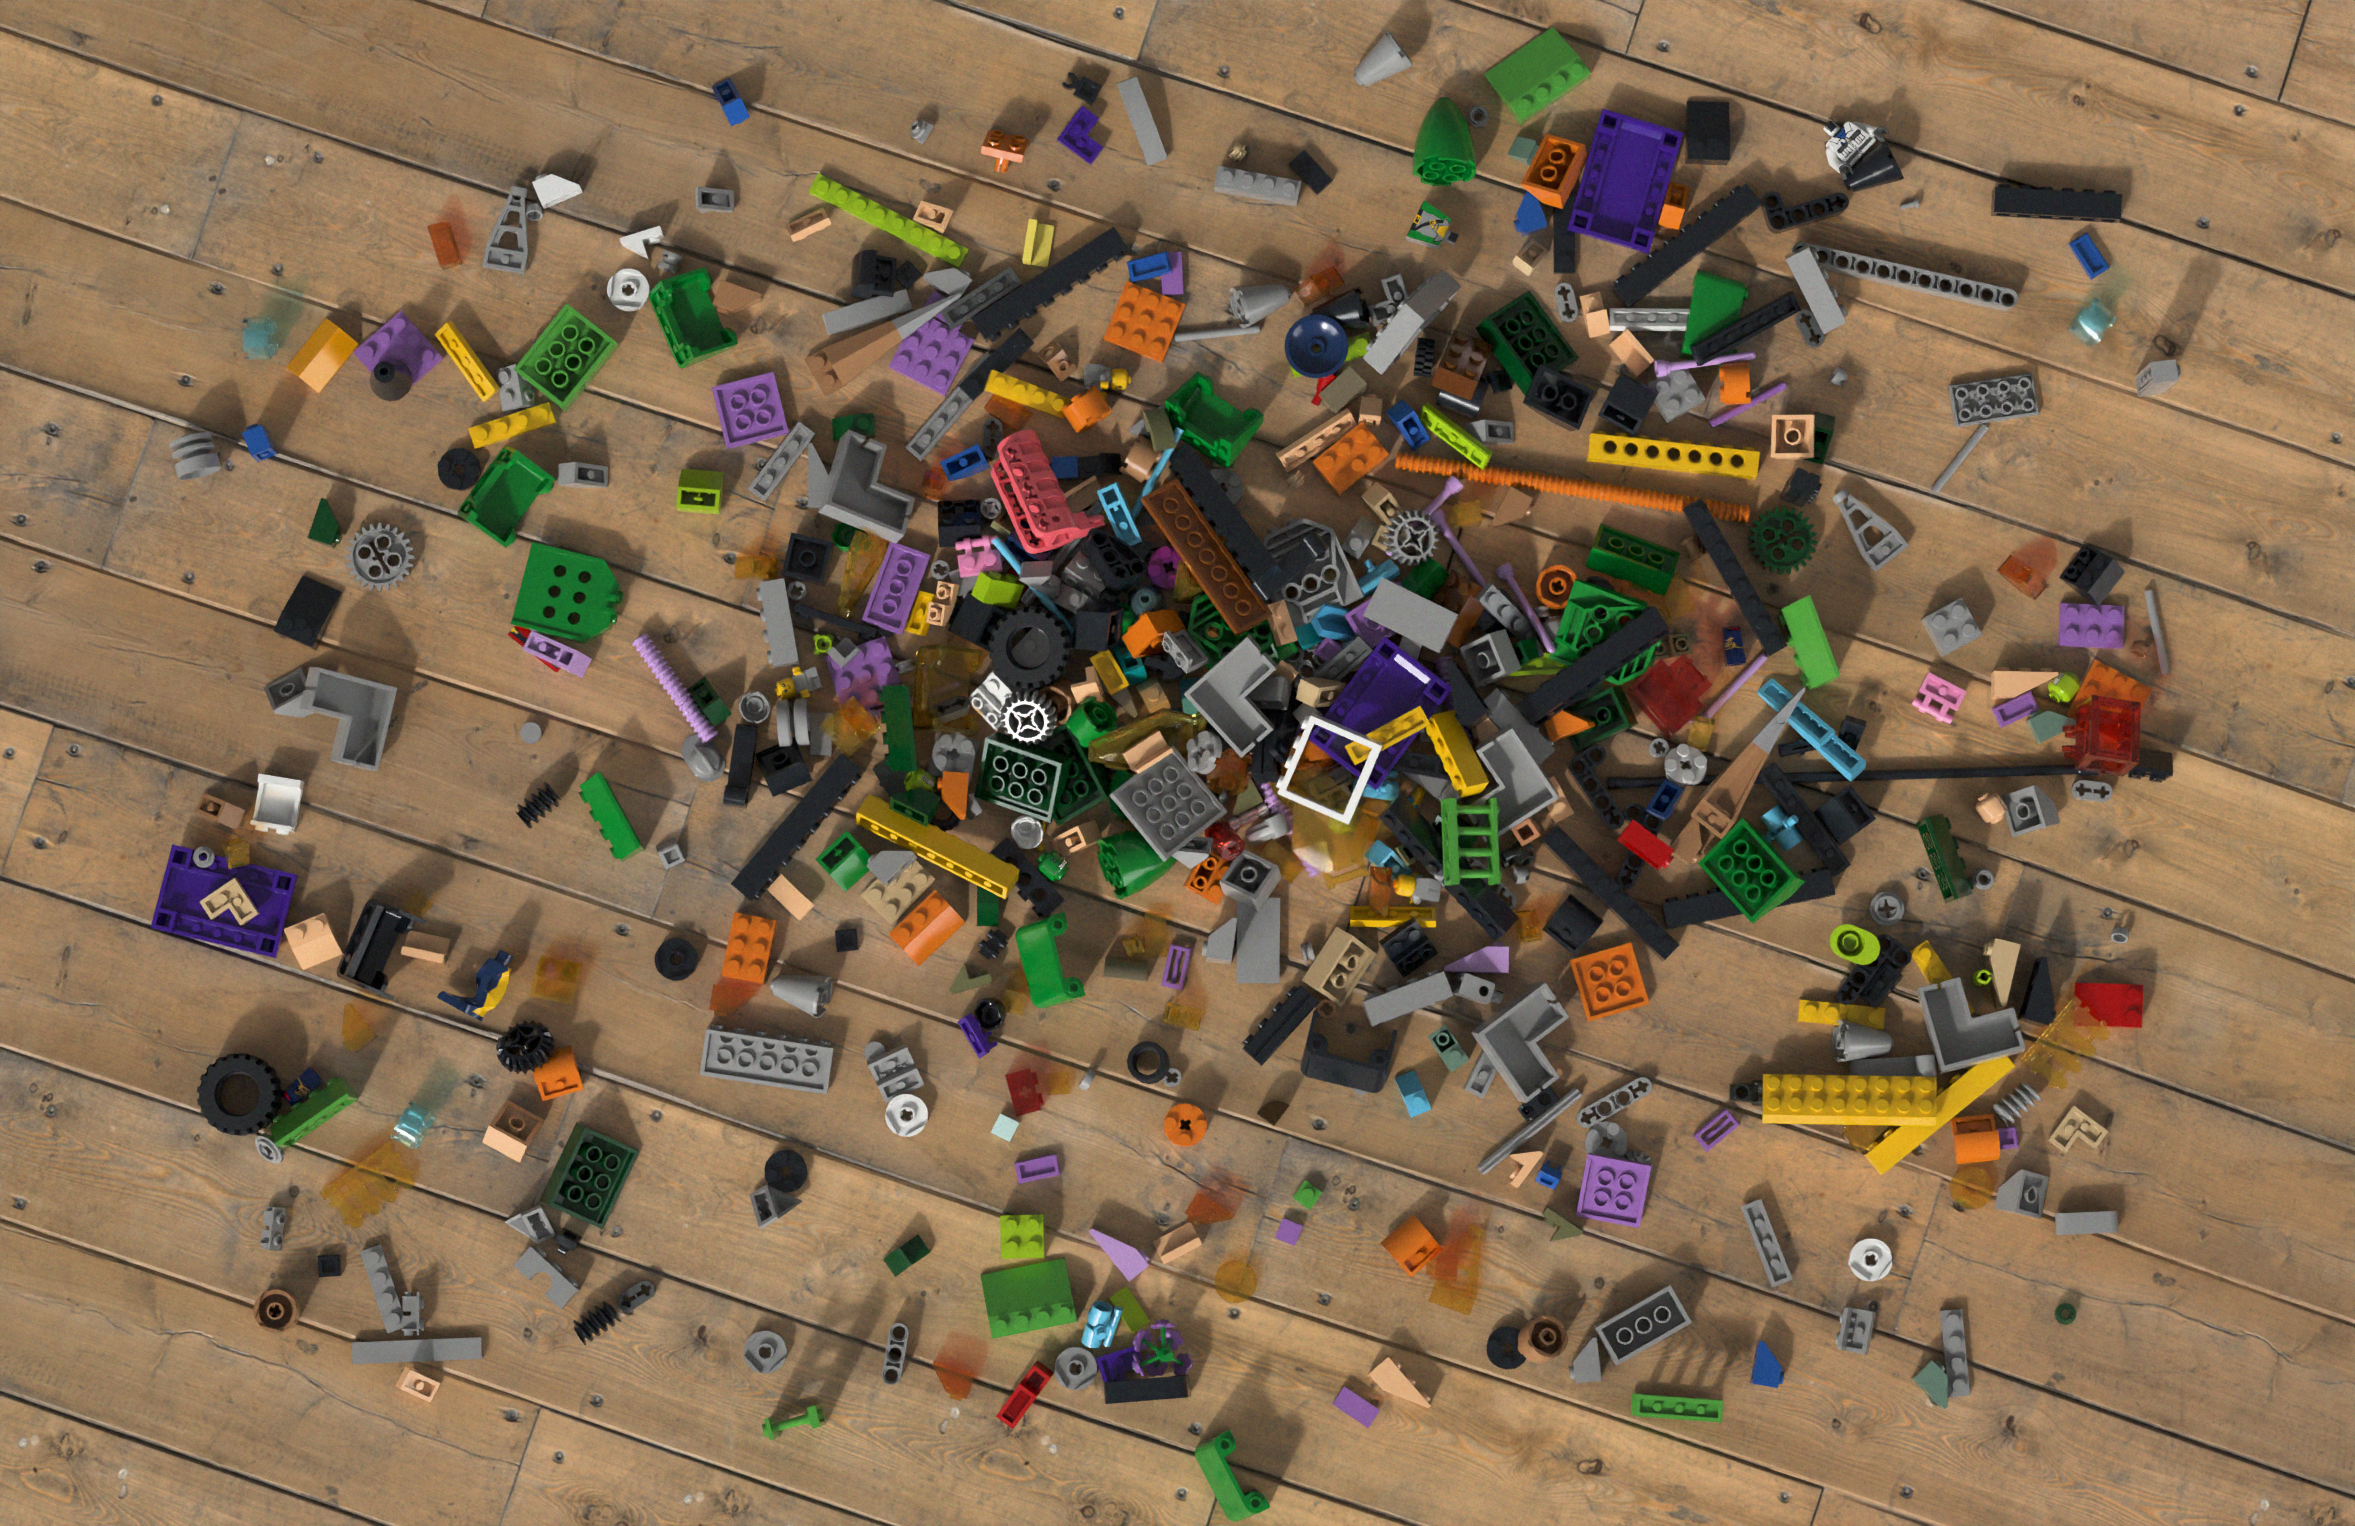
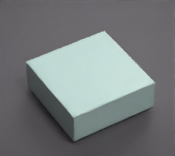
M1000 1113L991 1133L1010 1142L1019 1122Z

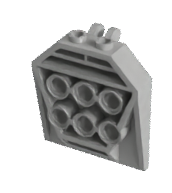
M1296 517L1286 522L1287 524L1284 528L1280 529L1277 526L1267 531L1268 535L1265 536L1263 545L1276 563L1296 548L1313 531H1316L1328 545V550L1325 551L1324 556L1317 558L1270 598L1272 603L1285 599L1294 628L1310 623L1324 603L1344 607L1364 598L1333 528L1305 518L1299 520ZM1332 569L1336 573V578L1334 580H1327L1324 572ZM1309 578L1317 582L1316 588L1312 590L1305 586V581ZM1291 587L1295 588L1298 592L1297 597L1293 599L1288 598L1285 593Z

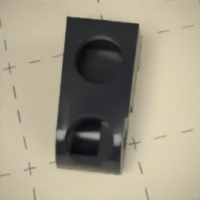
M1548 1086L1545 1089L1542 1088L1539 1094L1527 1103H1523L1517 1110L1528 1123L1560 1099L1552 1088Z

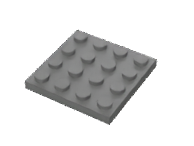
M1172 746L1174 752L1143 772L1137 773L1109 795L1163 862L1227 813V810L1195 771L1188 769V763L1174 746Z

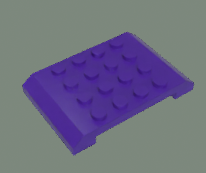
M1602 109L1567 230L1649 254L1684 133Z
M1384 636L1323 717L1367 735L1418 706H1421L1429 720L1449 694L1451 687ZM1317 725L1309 735L1308 740L1359 778L1367 759L1354 765L1345 749L1346 745L1354 741ZM1420 731L1379 753L1367 781L1368 786L1375 791L1378 789Z
M172 844L151 928L277 959L298 875L215 855L214 863L211 866L202 868L197 866L193 860L195 850ZM202 853L200 859L205 861L207 854ZM233 878L238 879L260 912V914L241 926L230 909L211 920L200 904L201 900Z

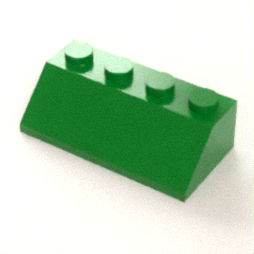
M1600 523L1585 567L1631 583L1634 586L1650 590L1655 594L1665 596L1673 578L1680 553Z
M598 772L581 784L580 788L582 791L579 794L584 803L589 802L592 808L589 813L594 822L599 821L602 829L599 831L605 841L609 839L613 847L609 849L615 860L619 858L620 861L624 862L644 851L643 845L605 776Z

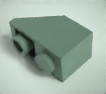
M1446 1024L1428 1036L1450 1073L1469 1061V1058Z

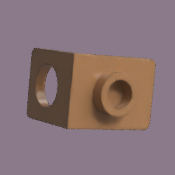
M1053 341L1037 354L1061 382L1077 369L1064 350ZM1054 349L1052 354L1045 356L1049 350Z

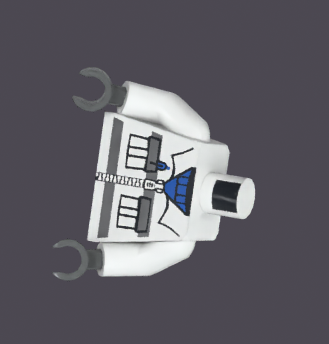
M1831 120L1823 129L1832 137L1826 144L1828 163L1841 174L1843 180H1846L1845 173L1850 172L1854 174L1852 166L1875 143V138L1877 137L1879 142L1883 143L1885 140L1881 135H1889V132L1883 126L1875 127L1855 121H1847L1840 128Z

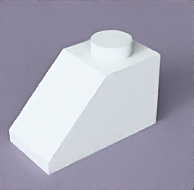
M553 174L539 175L535 178L536 181L532 182L544 209L583 193L579 184Z

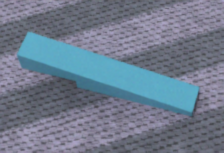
M1773 678L1757 691V694L1776 712L1793 697L1790 692ZM1799 701L1787 722L1842 775L1852 782L1865 769L1866 760L1835 735L1834 729Z

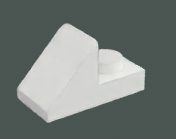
M657 226L619 239L623 247L649 259L644 244H656L660 242L661 238H664L661 227Z

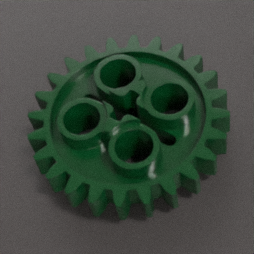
M1775 506L1774 513L1767 509L1766 517L1763 514L1759 515L1761 522L1754 520L1753 524L1757 528L1749 529L1754 534V536L1748 537V540L1753 541V544L1749 545L1748 548L1755 549L1751 557H1759L1756 564L1763 562V570L1768 566L1771 567V574L1775 569H1778L1779 575L1783 573V570H1786V573L1790 575L1791 568L1798 572V565L1806 566L1804 559L1811 561L1812 557L1808 553L1816 552L1811 547V545H1816L1818 542L1812 540V537L1816 536L1817 533L1810 532L1814 524H1806L1809 517L1802 519V511L1797 515L1794 514V507L1790 512H1787L1786 506L1783 507L1782 511H1779V508ZM1785 521L1790 522L1793 527L1792 531H1785L1782 528V523ZM1771 531L1774 536L1773 540H1765L1763 532ZM1798 531L1800 533L1799 535L1788 539L1785 542V545L1783 543H1780L1769 550L1765 548L1766 546L1777 542L1780 539V536L1782 538H1786L1794 532ZM1792 541H1800L1802 549L1799 551L1794 550L1791 545ZM1773 550H1780L1783 553V558L1780 560L1775 559L1772 555Z

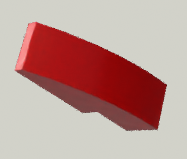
M1037 1360L996 1417L1014 1429L1054 1372Z

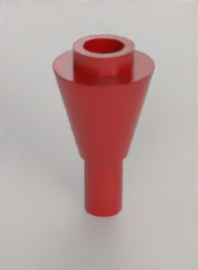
M1337 372L1328 377L1318 378L1317 391L1311 401L1312 404L1319 406L1321 402L1319 394L1337 378Z

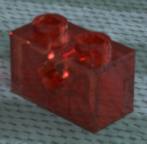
M1029 1068L1005 1075L1016 1117L1041 1111L1044 1101L1042 1094L1037 1093L1035 1085L1039 1084L1036 1072L1031 1073ZM1023 1086L1031 1089L1032 1092L1028 1094L1029 1098L1019 1094Z

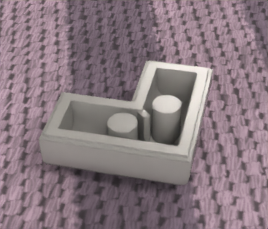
M1401 273L1381 279L1387 300L1367 307L1374 327L1387 323L1386 321L1390 316L1399 310L1397 307L1400 303L1409 297Z

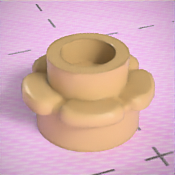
M1237 142L1228 153L1232 162L1236 160L1240 162L1247 153L1244 150L1245 145Z
M1299 470L1291 473L1285 479L1288 487L1293 486L1296 489L1302 485L1305 474H1302Z

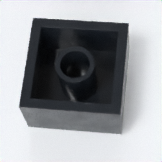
M791 533L782 571L783 577L825 586L834 543Z

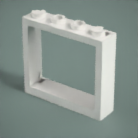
M1312 713L1310 718L1306 716L1301 728L1305 730L1302 737L1297 736L1293 748L1296 751L1294 756L1289 755L1284 767L1288 770L1285 776L1281 775L1276 787L1280 789L1277 794L1349 825L1384 743ZM1314 724L1372 748L1344 813L1287 789Z

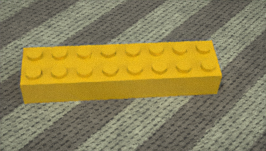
M1763 1074L1762 1123L1936 1126L1937 1077Z

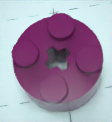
M1173 546L1159 548L1151 555L1148 562L1149 578L1152 584L1162 591L1177 590L1183 587L1189 579L1190 570ZM1173 565L1174 572L1169 571V573H1166L1164 566Z

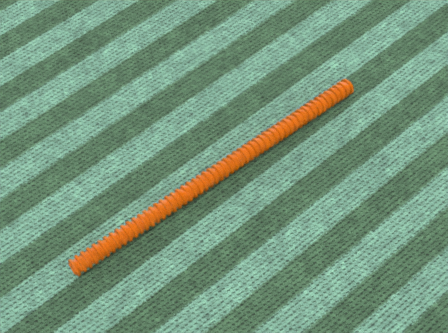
M1398 451L1395 461L1397 470L1399 468H1402L1403 471L1409 469L1410 472L1415 470L1416 473L1422 471L1423 474L1428 472L1429 475L1435 473V476L1442 474V477L1448 475V478L1452 475L1456 479L1461 477V480L1468 478V481H1471V479H1474L1475 482L1481 480V483L1488 481V484L1494 482V485L1501 483V486L1507 484V487L1514 485V488L1520 486V489L1526 487L1527 490L1533 488L1534 491L1539 489L1540 492L1546 490L1547 493L1552 491L1553 494L1559 492L1560 495L1565 493L1566 496L1571 494L1573 497L1578 495L1579 498L1584 496L1586 499L1591 497L1593 500L1597 498L1599 501L1604 499L1606 502L1610 500L1612 503L1619 502V504H1622L1623 502L1625 505L1632 504V506L1636 504L1638 507L1658 508L1660 511L1662 509H1665V511L1671 510L1673 513L1678 511L1680 514L1683 512L1681 510L1683 507L1697 500L1695 496L1690 498L1689 495L1684 497L1682 494L1677 496L1676 493L1674 495H1671L1669 492L1664 494L1663 491L1661 493H1658L1656 490L1651 492L1650 489L1644 491V488L1638 490L1637 487L1631 489V486L1625 488L1624 485L1618 487V484L1612 486L1611 483L1605 485V482L1598 484V481H1595V483H1592V480L1585 482V479H1582V481H1579V478L1572 480V477H1569V479H1566L1565 476L1559 478V475H1556V477H1553L1552 474L1546 476V473L1540 475L1539 472H1536V474H1533V471L1527 473L1526 470H1523V472H1520V469L1514 471L1513 468L1508 470L1506 467H1503L1501 469L1500 466L1495 468L1493 465L1487 466L1482 470L1473 462L1469 464L1467 461L1463 463L1461 460L1456 462L1454 459L1450 461L1447 458L1443 460L1441 457L1434 458V456H1431L1430 458L1428 455L1408 454L1406 451L1405 453ZM1702 498L1713 519L1714 517H1717L1718 520L1724 518L1725 521L1730 519L1731 522L1737 520L1738 523L1743 521L1744 524L1749 521V505L1745 507L1743 504L1736 505V503H1723V501L1717 502V500L1710 501L1708 498L1707 500Z

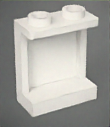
M259 774L257 780L259 788L253 820L250 821V824L255 826L257 831L268 832V828L276 829V833L281 835H289V832L295 833L304 782Z

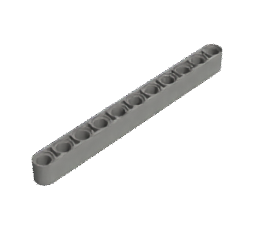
M1805 242L1796 243L1790 251L1792 253L1796 249L1808 245L1810 249L1815 248L1817 254L1821 253L1826 257V262L1820 263L1817 261L1820 268L1824 266L1828 272L1996 310L2009 311L2018 301V295L2012 289ZM1843 258L1847 266H1838L1836 259ZM1864 263L1867 266V271H1859L1857 264ZM1878 268H1885L1888 271V276H1880ZM1905 272L1909 280H1900L1898 274ZM1926 277L1929 280V285H1921L1919 278ZM1940 282H1947L1950 285V290H1942ZM1961 287H1968L1971 291V294H1962ZM1988 291L1991 294V299H1983L1981 292ZM2002 296H2009L2012 299V304H2004Z

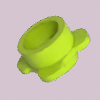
M816 634L813 637L815 642L813 652L816 655L827 653L833 647V635L820 636Z

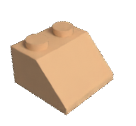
M1772 415L1771 458H1814L1815 415Z
M326 913L319 914L284 929L291 949L303 970L343 954Z
M507 1100L490 1123L483 1143L521 1162L545 1120Z

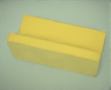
M1029 219L1022 259L1023 264L1048 267L1054 233L1053 225L1040 224L1037 220Z

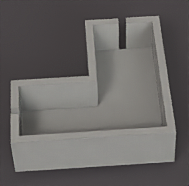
M1443 270L1437 275L1433 273L1426 282H1423L1417 290H1414L1407 299L1405 298L1397 307L1399 310L1390 316L1386 321L1388 324L1379 330L1376 334L1377 338L1372 340L1365 348L1368 352L1363 359L1382 375L1401 358L1420 332L1440 315L1448 305V299L1451 300L1461 286Z
M848 430L839 440L818 512L897 543L905 535L909 521L908 517L911 514L915 498L877 483L887 445L870 438L861 448H858L865 441L866 436Z
M1249 634L1184 692L1187 699L1241 758L1256 745L1257 741L1260 742L1275 727L1247 695L1276 670L1277 664L1266 652L1260 653L1262 648Z
M309 667L305 684L309 689L303 692L300 709L340 719L330 761L352 765L353 767L369 771H378L397 688L319 667Z
M1512 722L1495 733L1496 738H1493L1491 735L1476 745V752L1497 782L1463 803V805H1485V800L1497 798V803L1500 807V812L1497 816L1498 837L1559 799L1557 789ZM1467 814L1473 824H1476V827H1486V814ZM1481 835L1487 843V835Z
M1960 977L1941 982L1939 990H1937V983L1917 989L1918 999L1940 1074L2022 1053L2026 1049L2021 1031H2016L2015 1034L2013 1031L2019 1027L2014 1007L1972 1018Z
M1537 981L1471 1032L1517 1100L1527 1103L1541 1092L1539 1088L1545 1089L1560 1078L1536 1044V1042L1569 1018L1558 1001H1553L1556 997L1545 982Z

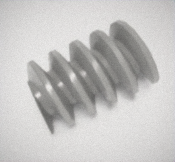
M2021 1082V1090L2015 1087L2013 1088L2014 1095L2007 1093V1100L2004 1098L1999 1099L2001 1106L1997 1103L1993 1104L1996 1115L2005 1126L2008 1127L2007 1120L2012 1123L2015 1122L2013 1115L2022 1117L2021 1109L2028 1112L2027 1104L2035 1107L2034 1099L2039 1102L2042 1101L2038 1093L2029 1084Z

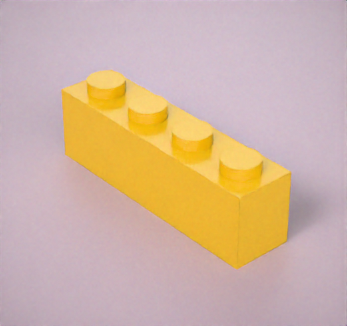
M1451 710L1432 715L1429 719L1430 725L1426 727V732L1431 737L1435 745V751L1439 754L1444 769L1449 774L1453 788L1457 791L1459 797L1482 793L1489 781L1463 727L1455 718V711Z

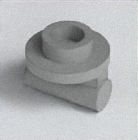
M924 119L916 120L910 127V135L917 142L924 145L934 126Z

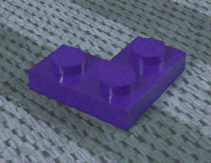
M1082 106L1057 138L1059 143L1089 165H1092L1103 150L1100 144L1087 136L1099 121V118Z
M1134 1346L1096 1358L1103 1382L1125 1380L1123 1372L1132 1370L1133 1354H1136L1140 1362H1142L1140 1352H1136Z

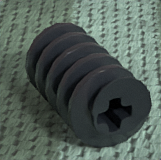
M546 782L544 783L545 791L537 788L538 796L531 793L532 801L524 799L525 807L520 804L517 805L519 812H516V814L530 829L532 828L531 820L539 823L538 815L545 818L544 810L552 812L551 804L556 807L559 806L557 799H560V797Z
M603 1301V1309L595 1306L596 1313L594 1314L589 1310L588 1319L581 1315L582 1323L576 1320L573 1321L574 1330L584 1345H586L585 1338L589 1341L594 1340L593 1333L598 1337L601 1335L600 1328L605 1332L608 1331L607 1323L614 1327V1319L622 1322L611 1304Z

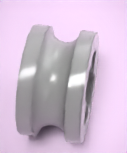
M942 560L934 562L931 566L932 576L940 581L948 578L950 572L949 565ZM936 566L946 567L947 570L944 571L945 574L943 576H940L939 573L935 574Z
M794 581L788 586L787 593L792 600L801 601L806 597L807 589L802 582ZM794 586L803 588V591H800L802 593L801 596L798 597L796 594H791Z
M1548 606L1532 608L1538 619L1552 617L1549 613L1551 608Z
M908 659L895 665L899 669L898 675H904L916 670V667L912 665L913 659Z
M1662 738L1654 739L1649 744V753L1656 758L1665 756L1669 750L1667 741ZM1658 742L1662 743L1661 747L1664 748V752L1660 751L1657 754L1653 745H1657Z
M1308 942L1307 945L1300 944L1304 963L1308 959L1314 961L1315 957L1311 942Z
M1169 1068L1168 1073H1177L1178 1077L1176 1079L1178 1081L1176 1083L1172 1081L1168 1083L1166 1081L1168 1077L1165 1076L1163 1082L1168 1087H1176L1181 1082V1073L1175 1068Z

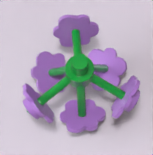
M1162 1318L1156 1321V1325H1151L1152 1329L1161 1328V1335L1159 1336L1161 1346L1159 1347L1150 1343L1153 1337L1149 1329L1145 1331L1140 1330L1133 1341L1135 1345L1134 1350L1140 1352L1150 1347L1156 1351V1356L1149 1354L1146 1356L1145 1361L1140 1362L1138 1356L1133 1354L1132 1369L1136 1373H1140L1143 1377L1146 1376L1145 1368L1150 1377L1162 1376L1164 1370L1168 1367L1167 1362L1173 1361L1172 1367L1176 1376L1187 1374L1193 1365L1190 1354L1180 1353L1176 1358L1173 1356V1351H1176L1178 1346H1181L1184 1341L1179 1336L1178 1330L1172 1331L1169 1329L1170 1327H1175V1324L1169 1323V1320Z

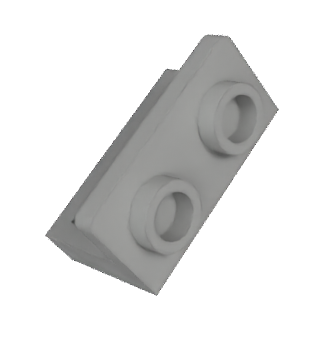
M517 364L496 370L502 411L508 412L522 407L535 406V395L532 385L513 370Z
M1080 551L1066 566L1061 576V579L1067 585L1089 596L1094 602L1098 600L1101 592L1106 588L1091 560Z
M1184 629L1174 634L1169 630L1164 632L1162 641L1164 650L1170 653L1177 666L1181 667L1186 674L1207 664L1208 658Z
M1845 1306L1844 1311L1840 1314L1841 1329L1836 1336L1837 1349L1868 1355L1876 1312Z

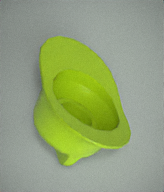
M1843 924L1836 927L1830 935L1831 949L1835 954L1846 960L1866 965L1875 961L1879 956L1880 943L1875 935L1864 929L1850 924Z

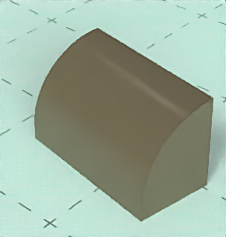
M1349 366L1319 396L1336 416L1366 392L1368 386Z
M1106 957L1103 977L1146 982L1148 961Z

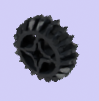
M524 1020L523 1024L516 1022L515 1027L509 1026L508 1032L503 1031L502 1037L498 1038V1044L496 1045L497 1057L502 1066L510 1072H516L518 1075L521 1071L524 1074L528 1070L534 1072L535 1068H542V1063H548V1057L553 1056L554 1039L549 1029L544 1027L541 1022L536 1024L532 1020L528 1024Z

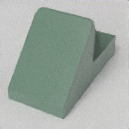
M1516 136L1507 156L1530 166L1539 148L1536 145L1537 141Z

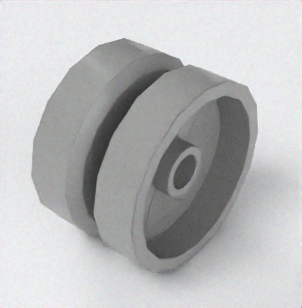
M807 698L795 699L794 712H791V705L787 699L777 700L776 717L779 746H791L793 743V733H795L796 742L799 746L810 745L811 716Z

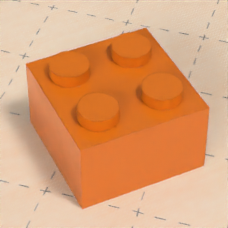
M1161 609L1156 612L1146 611L1139 616L1140 619L1135 624L1128 627L1127 632L1121 638L1133 658L1148 657L1151 654L1163 655L1166 652L1162 645L1164 632L1169 630L1174 634L1183 629L1186 631V628L1175 609Z

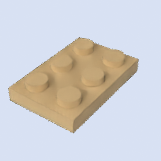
M915 860L888 887L877 878L862 893L861 897L892 926L936 879Z

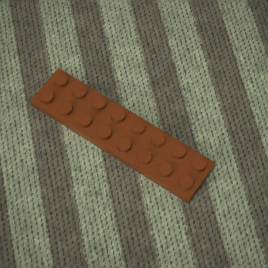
M1177 478L1142 497L1141 502L1236 637L1270 618L1272 612L1251 588V582Z

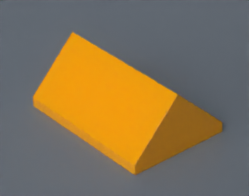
M325 318L286 368L320 394L359 344L341 328Z

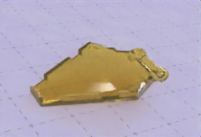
M1162 708L1090 741L1088 759L1089 762L1103 763L1107 768L1135 773L1131 770L1121 752L1156 730L1160 731L1168 746H1174L1181 756L1185 758L1188 755L1187 742L1193 739V725H1198L1197 734L1202 731H1206V723L1208 721L1199 711L1191 715Z
M1317 762L1296 769L1295 793L1341 813L1345 812L1350 798ZM1293 801V828L1290 851L1322 873L1328 890L1334 889L1336 885L1357 877L1369 876L1363 859L1371 821L1358 806L1348 825ZM1357 863V869L1331 878V872Z

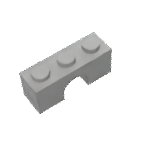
M530 1246L513 1266L528 1280H532L540 1272L547 1273L551 1277L552 1285L545 1296L557 1307L563 1309L580 1291L577 1287L579 1283L570 1275L566 1277L562 1274L563 1268L555 1261L550 1263L545 1258L547 1254L539 1246L536 1248Z

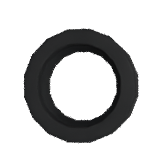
M1145 1041L1135 1045L1129 1052L1127 1066L1131 1075L1141 1083L1153 1084L1166 1076L1169 1071L1170 1060L1168 1054L1161 1046L1155 1042ZM1145 1051H1155L1161 1061L1159 1068L1150 1075L1142 1074L1137 1069V1059Z

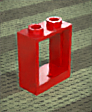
M1631 820L1617 838V841L1656 870L1662 867L1665 869L1674 859V856L1671 855L1674 849L1635 820Z

